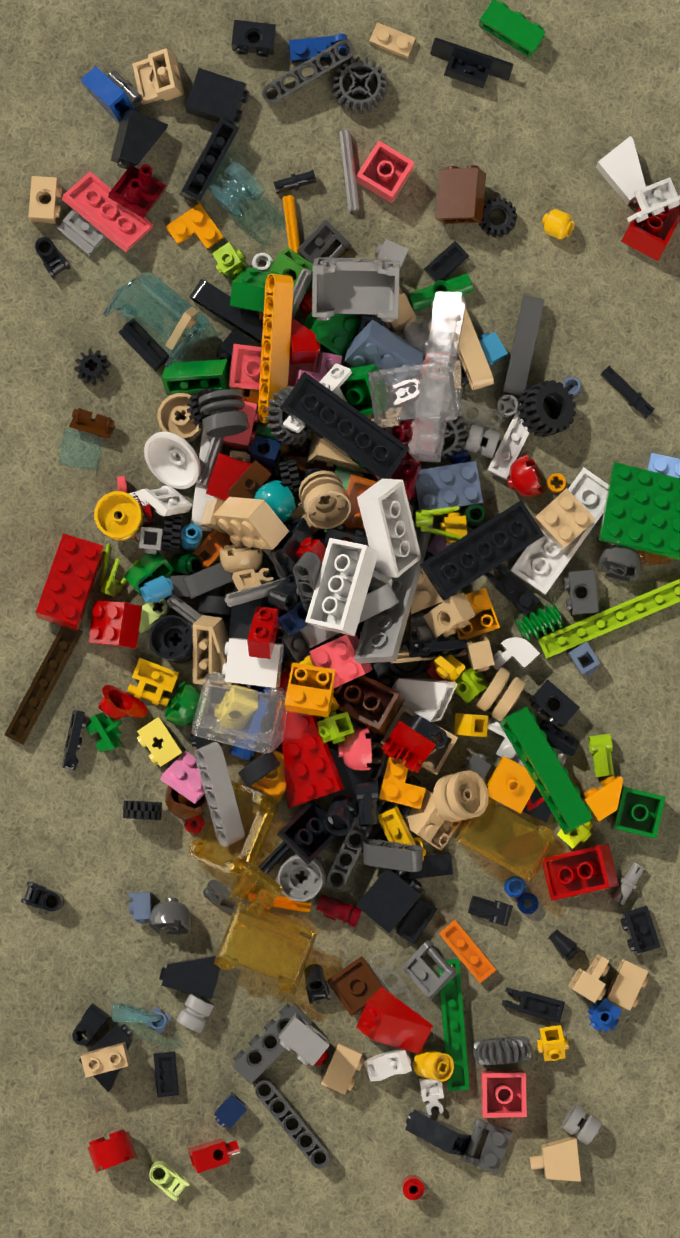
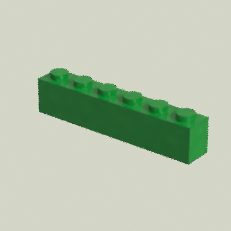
M526 706L505 717L499 723L564 834L566 835L593 819L590 808L584 804L578 788L569 779L567 769L560 764L556 751L547 742L545 732L538 727L535 715Z

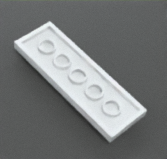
M584 467L568 490L596 520L563 551L541 529L545 536L529 545L510 570L543 595H546L604 513L608 484Z

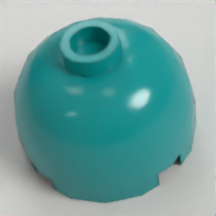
M274 480L259 488L254 499L265 500L282 523H285L294 517V515L291 516L292 511L296 507L294 497L288 487H283L280 484L282 483L281 481Z

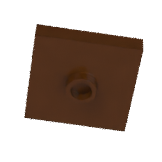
M362 956L327 980L351 1017L363 1010L367 1001L383 987Z

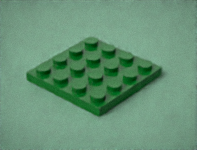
M614 462L610 474L599 540L680 560V478Z

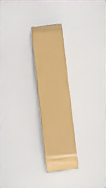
M458 295L440 301L442 315L472 390L494 384L492 372L462 297Z

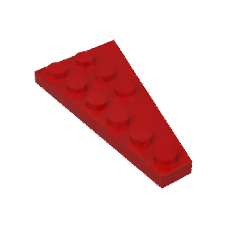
M291 670L281 673L280 687H278L288 808L344 789L328 744L323 742L319 734L317 724L319 720L317 716L286 711L284 704Z

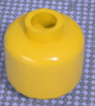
M553 209L549 214L546 213L544 215L542 225H544V232L547 235L562 240L571 235L574 221H572V216L569 213Z

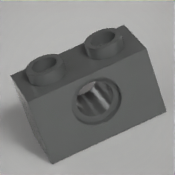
M594 570L568 572L567 577L564 578V588L569 590V599H566L567 611H571V616L598 613ZM576 588H583L585 590V598L580 599L575 595Z

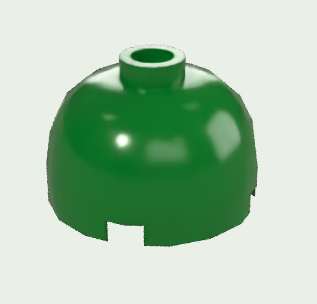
M183 682L176 690L178 694L169 701L164 714L165 720L178 726L188 725L195 719L199 720L204 712V709L201 708L203 699L200 692L192 685Z

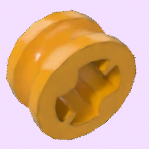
M560 473L552 474L547 480V488L553 493L561 492L566 486L565 477ZM553 478L562 481V485H559L558 489H555V485H551V481H554Z

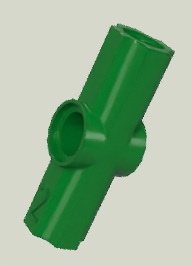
M467 273L447 281H437L432 286L408 293L411 307L415 312L436 304L440 305L439 302L442 300L471 293L474 289ZM438 289H443L446 294L438 296L435 292Z

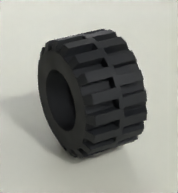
M547 380L527 388L518 401L521 403L518 406V411H520L518 416L519 419L523 420V427H528L527 431L529 433L534 432V436L537 437L551 436L568 429L569 425L574 421L572 417L576 415V411H574L576 403H573L572 399L574 397L568 393L569 389L567 387L563 388V384L561 382L556 383L555 380ZM544 401L548 404L550 408V417L546 414L544 410Z

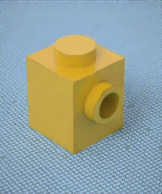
M449 513L448 517H444V523H440L441 531L462 537L467 535L466 516H461V513ZM445 537L446 545H451L457 541L456 539Z
M455 713V735L487 737L488 715Z

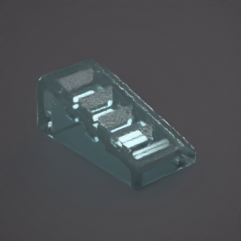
M126 1003L113 1004L112 1021L156 1022L161 1020V1015Z

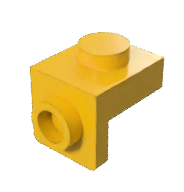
M439 655L434 660L436 673L441 678H446L449 681H455L466 670L465 665L452 655H449L446 659Z

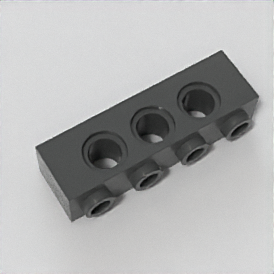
M294 1002L291 1005L287 1003L279 1011L281 1016L276 1021L272 1018L263 1027L266 1031L261 1036L256 1034L248 1042L250 1047L245 1052L240 1050L234 1056L233 1060L235 1062L232 1066L250 1085L285 1050L280 1044L281 1039H279V1034L282 1031L280 1023L284 1020L290 1021L295 1013L309 1024L312 1023V1020ZM266 1037H275L277 1044L274 1047H268L265 1044ZM256 1051L261 1054L262 1059L260 1062L255 1063L250 1060L249 1055Z

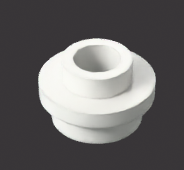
M258 253L252 260V267L262 272H269L273 265L271 256L266 253ZM264 260L267 264L265 267H260L259 262Z

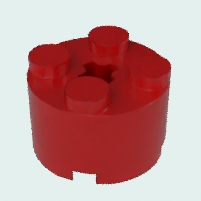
M122 1129L109 1134L110 1139L108 1140L102 1137L89 1142L90 1147L87 1149L96 1173L128 1161L130 1157L131 1159L137 1157L129 1132L125 1133V1130Z

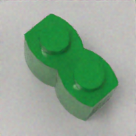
M158 551L156 554L146 553L140 563L133 565L125 573L124 578L142 597L140 588L145 583L160 576L168 578L174 568Z

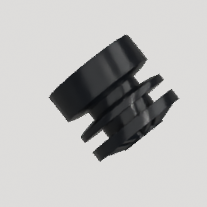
M175 615L164 616L157 620L149 634L150 646L154 653L163 659L177 664L191 661L193 659V624ZM181 638L182 641L176 644L175 640Z

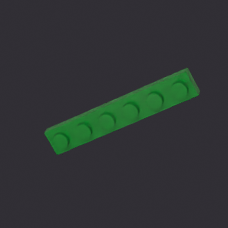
M446 959L445 961L450 967L453 966L458 971L457 975L449 980L440 990L445 1054H449L454 1062L453 1074L447 1080L448 1091L470 1090L459 959ZM438 966V974L441 976L444 972Z

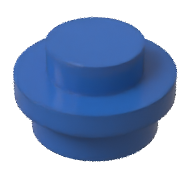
M511 876L504 883V890L511 897H519L525 892V882L519 876Z

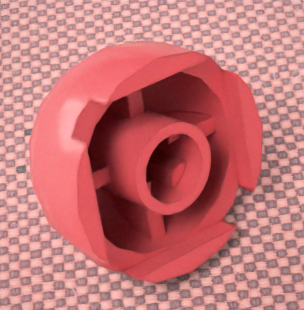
M367 727L354 729V733L344 736L345 741H342V744L337 746L338 757H342L344 764L352 770L365 771L371 769L367 765V763L372 762L371 739H366L365 733H369Z

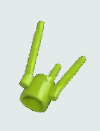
M460 507L416 510L415 527H421V532H430L459 540L462 536L430 528L429 525H433V516L453 513V511L459 510Z
M107 544L99 591L115 597L117 592L121 593L127 580L123 578L118 585L119 580L114 579L120 562L119 558L115 560L110 577L107 576L106 578L110 554V544ZM136 560L133 565L139 563V560Z

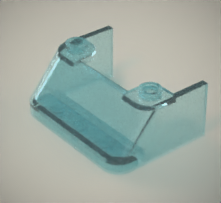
M145 272L119 288L103 314L107 317L117 310L125 318H134L138 315L169 340L184 312L193 306L157 276ZM200 312L195 317L197 319L195 326L191 330L188 329L185 334L186 337L180 340L176 348L171 350L165 346L167 353L170 355L165 364L166 367H170L181 359L209 326L208 319Z

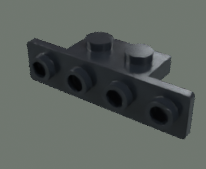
M434 38L430 52L432 56L449 61L444 76L483 89L488 75L508 81L514 65L502 59L439 38Z

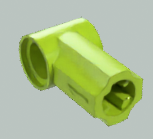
M610 733L588 736L595 777L614 775L611 755L613 746Z

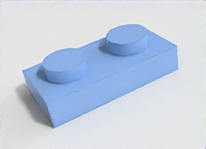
M651 453L647 470L680 478V459Z

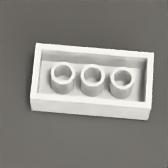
M382 478L359 495L357 499L368 545L379 552L375 571L388 577L398 578L422 557L403 480Z
M329 538L305 622L320 629L355 636L379 552L367 545Z

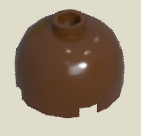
M169 785L167 787L165 802L168 810L174 816L181 819H192L200 815L207 805L205 794L194 804Z

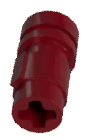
M322 894L316 908L317 911L324 913L323 916L334 921L339 919L343 924L348 923V926L352 928L356 927L362 910L357 906L354 908L353 904L347 905Z

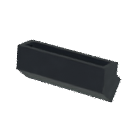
M134 318L127 322L118 332L155 372L170 356Z

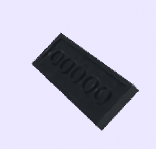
M306 372L302 373L280 406L281 410L378 480L382 478L390 479L409 450L408 446Z
M520 500L427 559L420 566L444 601L545 535L523 501Z

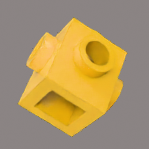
M561 1025L540 1028V1040H537L538 1053L543 1054L544 1062L566 1059L565 1050L569 1049L567 1036H563Z

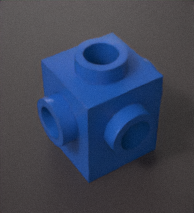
M602 997L598 1003L593 1002L587 1011L589 1013L587 1018L591 1020L589 1025L599 1032L602 1029L606 1032L609 1029L613 1030L619 1022L618 1016L622 1010ZM606 1013V1017L601 1019V1015Z

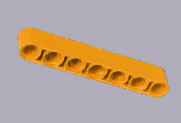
M269 274L265 283L258 418L262 423H269V420L264 418L269 415V412L265 410V408L270 407L268 400L274 399L273 394L279 393V389L288 387L294 287L293 278L289 275Z

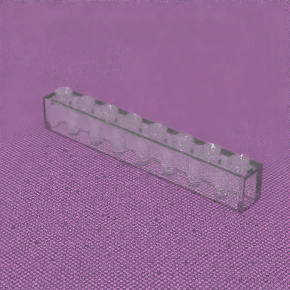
M436 292L435 300L432 301L433 315L432 320L428 324L429 339L425 342L426 357L422 361L423 376L418 384L420 394L419 400H416L415 403L416 418L412 422L413 436L412 441L410 440L408 444V451L416 461H441L466 307V300L461 293Z

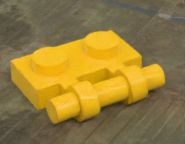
M139 658L132 678L139 680L138 686L130 684L127 692L134 694L136 698L141 699L142 697L150 700L154 705L158 706L160 704L167 707L170 699L163 697L164 690L173 692L180 673ZM146 683L158 687L156 693L145 690Z

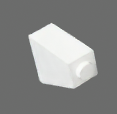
M630 136L598 161L596 165L597 170L627 206L631 202L636 204L638 201L634 192L646 187L635 144Z
M414 677L399 678L394 683L392 689L401 693L405 700L402 704L403 706L430 722L441 721L458 683L455 681Z

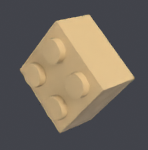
M567 488L534 518L537 525L561 551L596 520Z

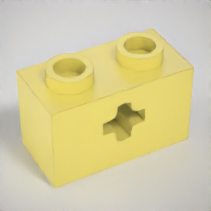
M160 717L137 731L140 735L137 737L143 748L148 747L151 752L148 756L155 766L159 764L160 767H163L183 754ZM154 739H163V748H154L153 745L156 743Z

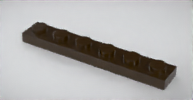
M61 626L7 728L5 736L22 745L25 744L83 634L82 630L79 629L77 631Z

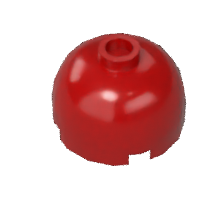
M526 454L512 463L509 470L510 478L507 479L511 490L516 489L524 497H533L546 492L545 485L540 486L539 481L543 479L533 459L529 460L530 454Z

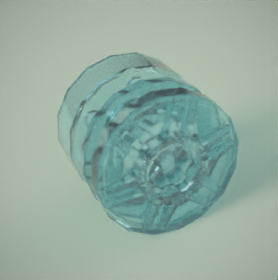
M232 161L223 171L228 181L218 177L216 179L218 186L211 184L209 191L225 210L238 218H242L245 215L243 209H250L246 198L256 202L265 193V189L246 168Z

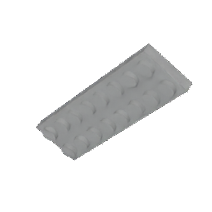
M415 519L414 528L422 558L398 578L391 577L392 589L399 603L364 621L354 660L359 664L393 662L397 660L421 572L420 564L423 563L431 534L430 532H421V527H415Z

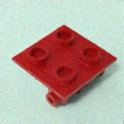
M399 721L381 749L384 751V754L391 758L396 754L395 761L399 757L403 758L400 762L401 765L406 760L404 766L411 770V772H418L436 744Z

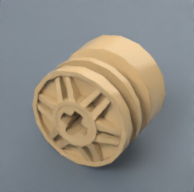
M318 471L308 475L302 481L299 487V498L310 524L320 529H331L341 525L348 518L351 512V503L339 476L329 471Z

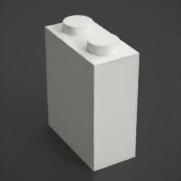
M229 638V642H226L225 645L227 664L224 663L222 670L225 682L272 688L280 687L284 644L275 643L271 659L249 657L247 639Z

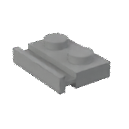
M74 209L70 211L60 226L57 227L61 234L88 256L106 237Z

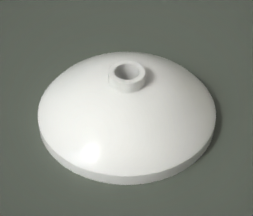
M158 432L147 440L144 447L145 460L151 472L161 482L176 489H186L197 482L201 473L200 461L193 447L185 439L170 432Z

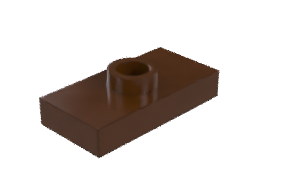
M255 460L227 493L231 497L251 499L271 476V473Z

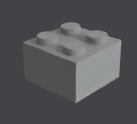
M295 1013L279 1034L280 1044L286 1050L290 1051L293 1049L298 1053L297 1058L305 1065L310 1063L313 1066L330 1046V1040L297 1013Z

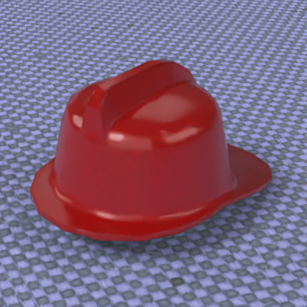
M105 685L102 688L103 698L98 708L109 717L118 720L128 715L135 718L146 716L147 707L133 695L123 692L112 685Z

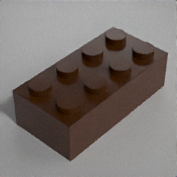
M365 675L334 688L333 692L339 704V708L335 710L338 715L348 712L352 722L364 728L367 727L368 730L382 737H385L405 701L400 692Z

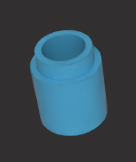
M187 524L181 530L180 543L185 550L195 551L202 542V530L195 524Z
M160 576L145 583L140 588L143 599L148 604L150 602L155 603L172 595L171 590L174 587L169 578Z

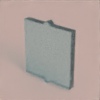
M64 429L63 441L60 444L59 464L96 469L98 454L101 453L99 450L101 437L88 432Z

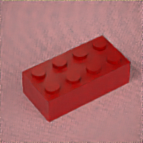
M62 534L35 612L38 619L79 630L105 553L103 545Z

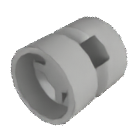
M472 424L464 450L472 453L480 451L482 456L492 459L501 432L491 429L484 431V427ZM482 437L488 438L486 447L480 445Z
M190 993L185 1002L187 1009L180 1011L176 1021L193 1031L201 1033L206 1022L204 1017L210 1016L215 1005L198 995Z
M576 1104L565 1117L561 1128L571 1135L575 1133L579 1141L588 1145L596 1136L602 1122L593 1115L587 1116V1111Z

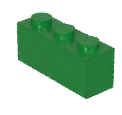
M496 0L491 1L481 16L478 25L530 59L546 34V31H544L540 24L531 23L526 20L522 13L514 12L509 9L507 4L502 1L497 2Z
M227 359L167 363L161 379L166 395L176 393L195 394L204 388H214V391L227 390L229 387L230 367Z

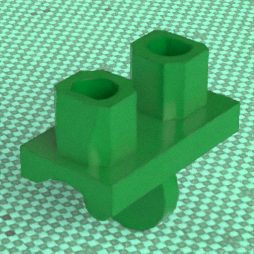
M104 712L95 714L90 718L91 721L85 728L90 735L99 732L102 737L101 740L96 742L99 752L111 751L123 745L118 737L122 734L118 728L123 724L121 720L115 722L113 718H107Z

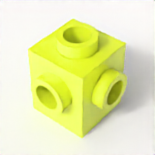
M590 820L566 835L560 829L557 835L573 849L580 841L584 843L592 835L590 830L593 824Z

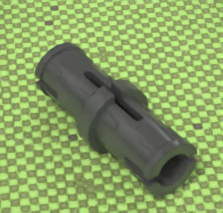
M115 70L108 74L107 77L125 92L133 106L141 103L142 95L132 87V83L129 80H125Z

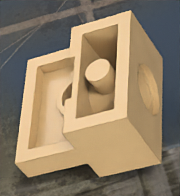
M165 48L148 54L147 59L132 64L138 93L143 97L141 101L143 105L160 99L167 101L185 95L177 56L169 49Z
M597 954L587 972L578 968L568 986L594 1003L597 999L600 1001L606 992L604 988L606 984L600 981L599 978L600 976L604 977L610 968L607 965L609 960Z

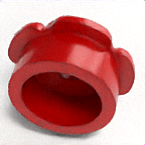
M200 814L195 818L185 819L184 827L188 832L198 834L205 827V820L202 819Z

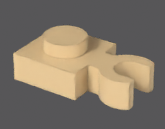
M252 568L234 572L232 576L238 591L274 580L273 577H264L268 575V568H263L258 573H255Z

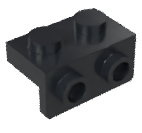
M647 905L622 913L623 918L620 919L623 930L628 931L630 939L627 940L631 952L634 951L635 955L638 956L643 952L661 947Z

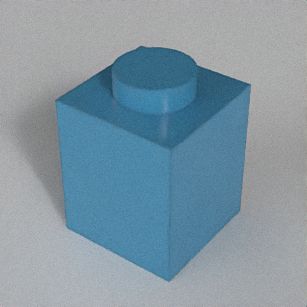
M487 332L478 338L489 367L507 357L508 353L495 332L492 334Z

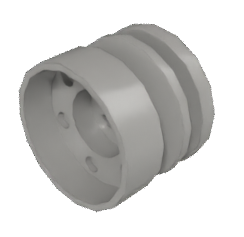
M297 854L291 856L281 866L278 873V885L281 892L287 898L294 901L312 899L321 890L325 881V870L322 863L316 857L307 865ZM301 871H304L305 876H308L303 882L300 881V877H297V874H300Z

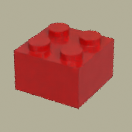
M94 600L88 643L136 649L142 606L125 602Z

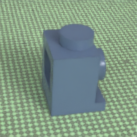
M587 642L567 653L580 675L585 673L586 676H589L598 670L596 666L600 662ZM581 657L587 658L588 663L586 665L581 664Z
M152 892L128 893L129 898H133V902H129L130 915H133L135 923H148L147 919H150L152 911Z

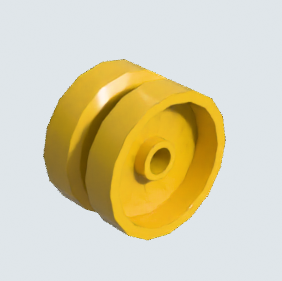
M113 491L105 494L98 501L94 509V520L97 527L108 538L115 541H126L140 532L144 523V513L141 505L132 495L123 491ZM118 512L122 514V517L120 519H116V514Z

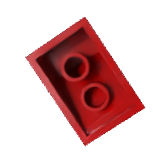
M680 205L670 210L666 206L664 207V212L655 216L650 213L648 214L649 218L638 223L636 219L631 221L621 242L658 261L680 221Z
M609 843L541 859L551 901L619 885Z
M381 987L367 1001L356 1028L373 1041L420 1054L434 1025Z

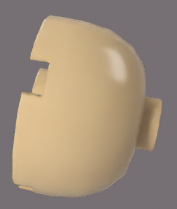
M235 544L224 546V549L219 548L221 564L229 574L252 568L256 572L261 566L263 551L260 548L236 546Z

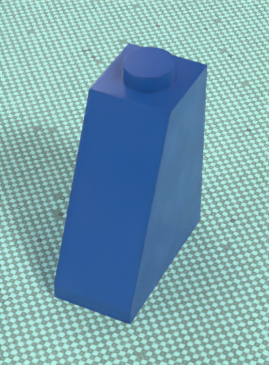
M95 66L81 79L87 91L118 124H120L122 113L131 109L136 111L125 92L98 67Z

